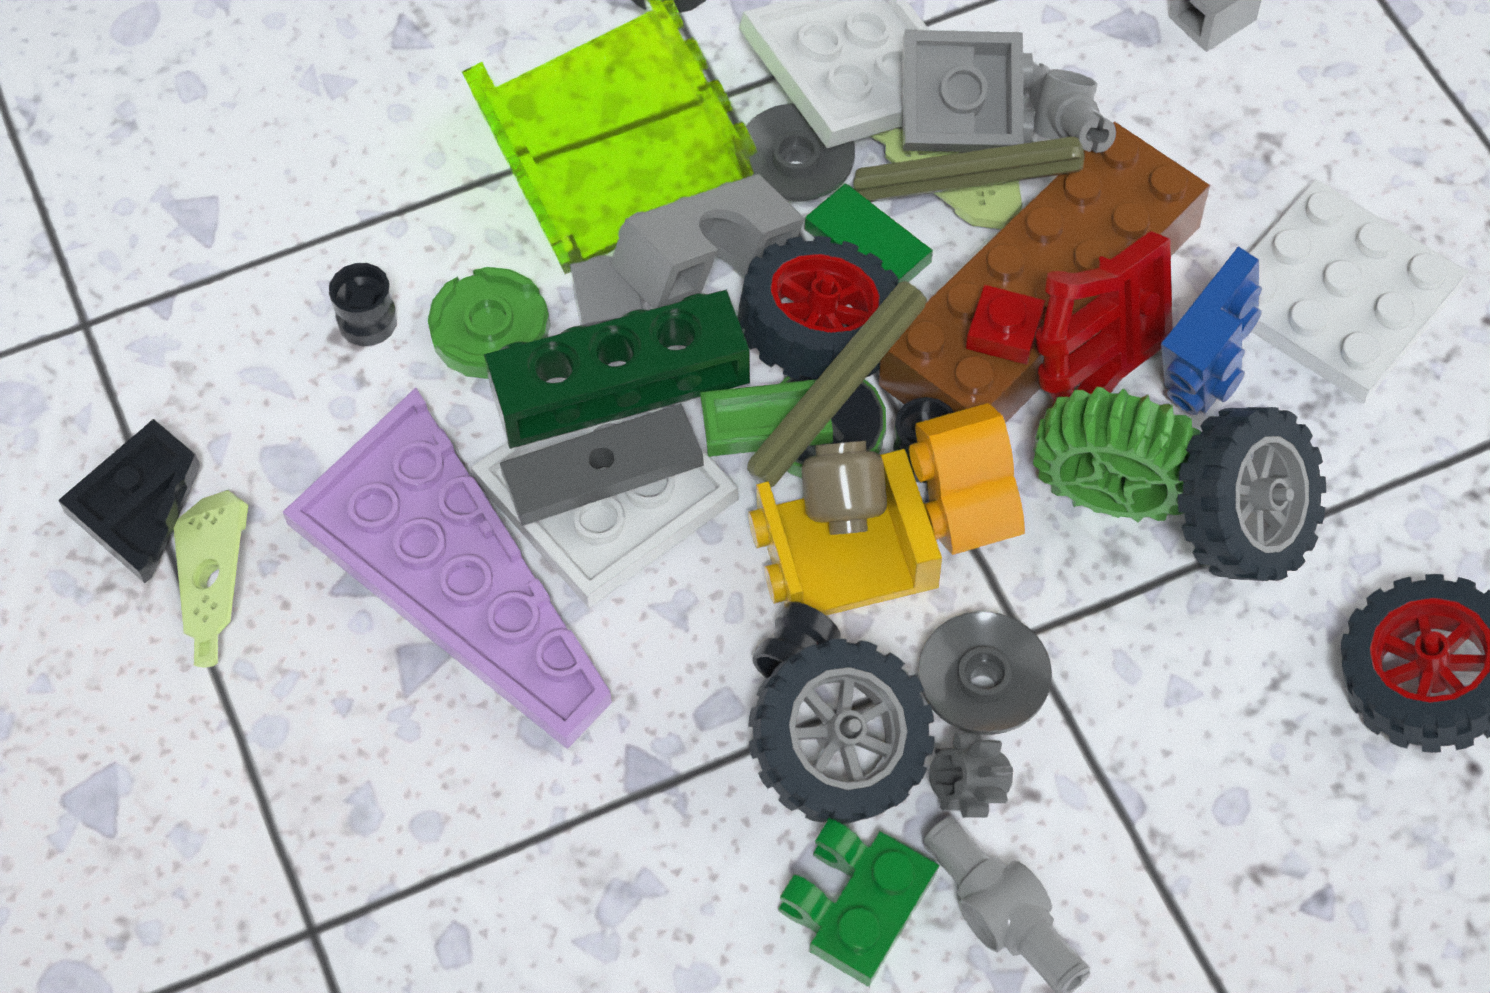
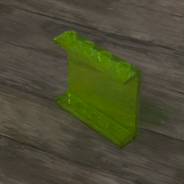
M644 0L647 13L495 87L483 62L461 71L485 122L564 275L571 272L570 264L585 262L593 257L604 256L614 251L619 239L618 234L625 219L633 214L646 212L673 203L682 197H691L717 188L726 182H735L754 175L749 159L750 156L757 153L753 139L742 121L733 125L726 113L732 111V106L720 81L716 78L708 82L702 71L708 69V65L695 38L690 37L686 40L682 38L678 30L684 28V24L673 0Z

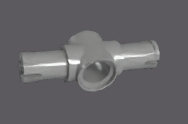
M1033 62L1032 86L1030 89H1024V95L1030 99L1032 109L1035 111V133L1048 139L1076 136L1079 138L1084 150L1090 152L1092 149L1096 153L1106 151L1113 144L1116 137L1114 123L1100 113L1098 105L1094 101L1098 86L1094 79L1073 71L1050 69L1045 64L1040 63L1038 65Z
M953 817L942 820L928 832L924 838V848L959 885L957 893L962 898L959 902V908L964 920L976 937L993 952H999L1005 947L1013 956L1022 955L1055 993H1073L1089 977V970L1091 968L1052 926L1054 918L1050 914L1053 909L1051 899L1034 873L1019 861L1013 860L1006 866L999 857L990 858Z

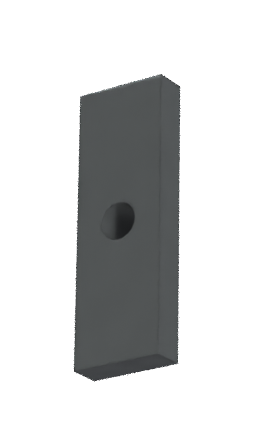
M681 403L500 462L502 476L521 526L704 466L702 450ZM600 467H609V468L603 469V470L597 469V468H600Z

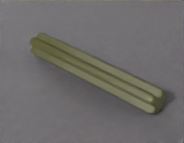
M1071 136L862 167L856 170L853 186L854 190L870 202L1077 173L1083 169L1085 154L1079 138Z
M907 281L900 282L750 458L747 470L760 483L769 481L770 487L777 484L925 308L927 298L919 289Z

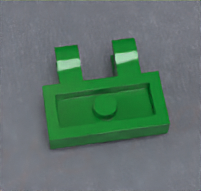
M829 818L815 840V844L818 846L813 852V856L824 864L847 874L851 879L836 903H834L816 885L794 874L780 896V900L783 902L778 911L790 920L817 933L811 942L810 953L870 987L936 877L940 865L879 831L871 846L868 847L848 827Z

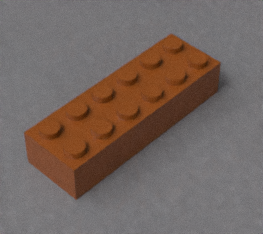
M1114 121L1116 137L1113 144L1106 151L1096 153L1092 149L1090 152L1084 150L1085 160L1083 169L1080 172L1058 175L926 302L922 312L880 360L879 386L903 404L913 399L929 397L943 401L954 412L989 403L1003 415L1006 424L1040 389L1038 369L1044 362V358L1036 348V339L1027 365L966 349L967 335L984 284L1046 300L1040 324L1041 327L1044 325L1050 296L1044 290L1049 272L1064 271L1077 273L1099 268L1100 256L1112 259L1150 231L1171 239L1172 256L1200 228L1210 184ZM1100 295L1076 299L1072 315Z

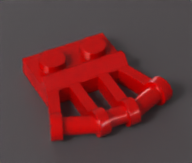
M1150 231L1112 259L1100 256L1099 268L1077 273L1051 271L1048 273L1044 290L1050 296L1044 325L1036 331V348L1044 358V362L1038 369L1039 385L1041 389L1049 392L1054 403L1057 397H1071L1075 390L1074 387L1078 384L1080 386L1076 390H1083L1089 394H1093L1096 387H1102L1111 393L1125 376L1161 350V343L1173 329L1170 238ZM1100 295L1072 315L1076 299Z

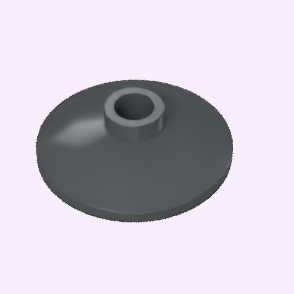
M794 103L778 105L756 115L745 126L738 141V162L745 178L760 174L787 201H808L833 192L848 178L855 160L854 141L827 148ZM791 162H801V163H800V164H793V163H791Z
M980 611L956 616L943 623L930 635L921 652L918 676L924 688L922 693L928 704H931L932 710L941 719L965 732L995 735L1023 726L1041 710L1049 694L1052 668L1045 646L1029 627L1004 614ZM986 676L993 680L995 686L990 689H982L974 686L971 681L975 677Z

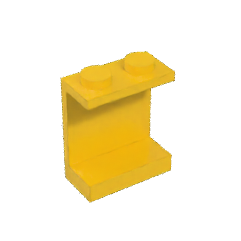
M905 449L880 455L884 463L887 509L880 516L867 519L868 531L830 535L829 522H815L807 516L804 498L776 505L769 481L756 484L757 509L748 511V521L755 547H767L772 564L764 566V572L773 604L784 602L785 605L788 602H799L807 604L827 616L939 588L942 556Z

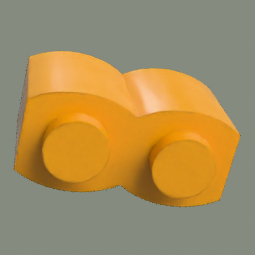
M989 403L916 423L917 443L909 446L910 458L918 480L920 482L927 480L929 502L924 503L936 540L939 539L944 547L952 555L1025 534L1023 508L1014 477L1012 449L1003 415Z

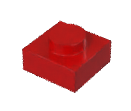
M984 284L967 335L966 349L1027 365L1036 339V331L1040 327L1044 314L1046 300Z

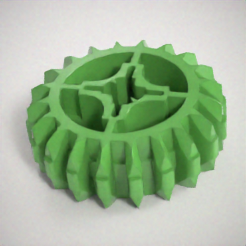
M1096 387L1093 394L1083 390H1074L1071 397H1057L1054 406L1047 408L1044 419L1040 420L1033 448L1035 453L1033 465L1039 469L1038 478L1045 484L1051 485V493L1056 496L1069 497L1072 499L1073 507L1084 506L1096 513H1104L1116 518H1132L1137 523L1144 517L1165 521L1168 514H1183L1178 511V494H1183L1184 481L1179 480L1180 468L1182 463L1188 462L1190 453L1186 449L1193 435H1200L1202 431L1192 427V418L1186 415H1175L1173 413V405L1169 403L1158 405L1151 402L1148 394L1140 398L1129 395L1124 388L1119 393H1109L1102 387Z

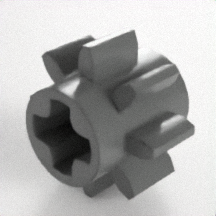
M954 733V748H936L934 751L936 756L932 760L929 770L931 788L936 796L942 799L940 805L942 810H960L962 818H987L989 815V803H1007L1008 798L1006 795L1012 785L1013 767L1008 758L1000 752L1002 747L1000 740H982L979 733Z

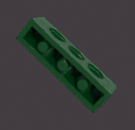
M727 289L711 294H693L680 302L651 310H633L620 318L591 326H573L558 335L528 343H510L498 351L484 354L490 389L509 449L701 397L700 392L731 389L750 383V349ZM676 345L685 346V348L679 350L668 349ZM617 361L625 362V364L620 365V366H609V365H608V364H610V363H612V362H617ZM553 378H565V380L557 383L546 382Z

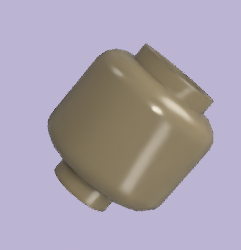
M866 441L815 446L816 455L809 457L802 464L803 491L807 516L815 522H829L830 535L868 531L867 519L878 517L887 509L882 457L874 451H867Z

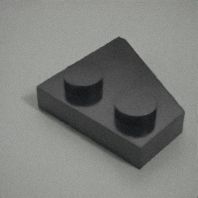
M152 419L63 495L58 502L67 516L143 583H146L155 572L198 474L200 464L194 452L155 419Z

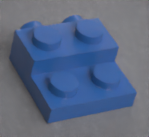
M1239 246L1161 343L1165 388L1168 389L1167 395L1173 403L1191 415H1197L1199 411L1206 414L1217 399L1223 403L1226 402L1237 390L1245 375V371L1241 369L1242 358L1245 350L1242 348V341L1251 333L1261 316L1262 310L1258 307L1262 287L1259 286V259Z

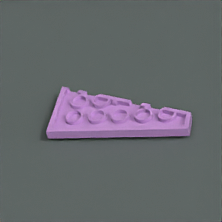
M416 387L283 511L288 526L566 749L612 703L610 690L573 632L568 630L551 604L550 596L539 579H535L521 556L520 549L474 477H470L456 455L453 444L444 430L438 427L427 409L426 402Z

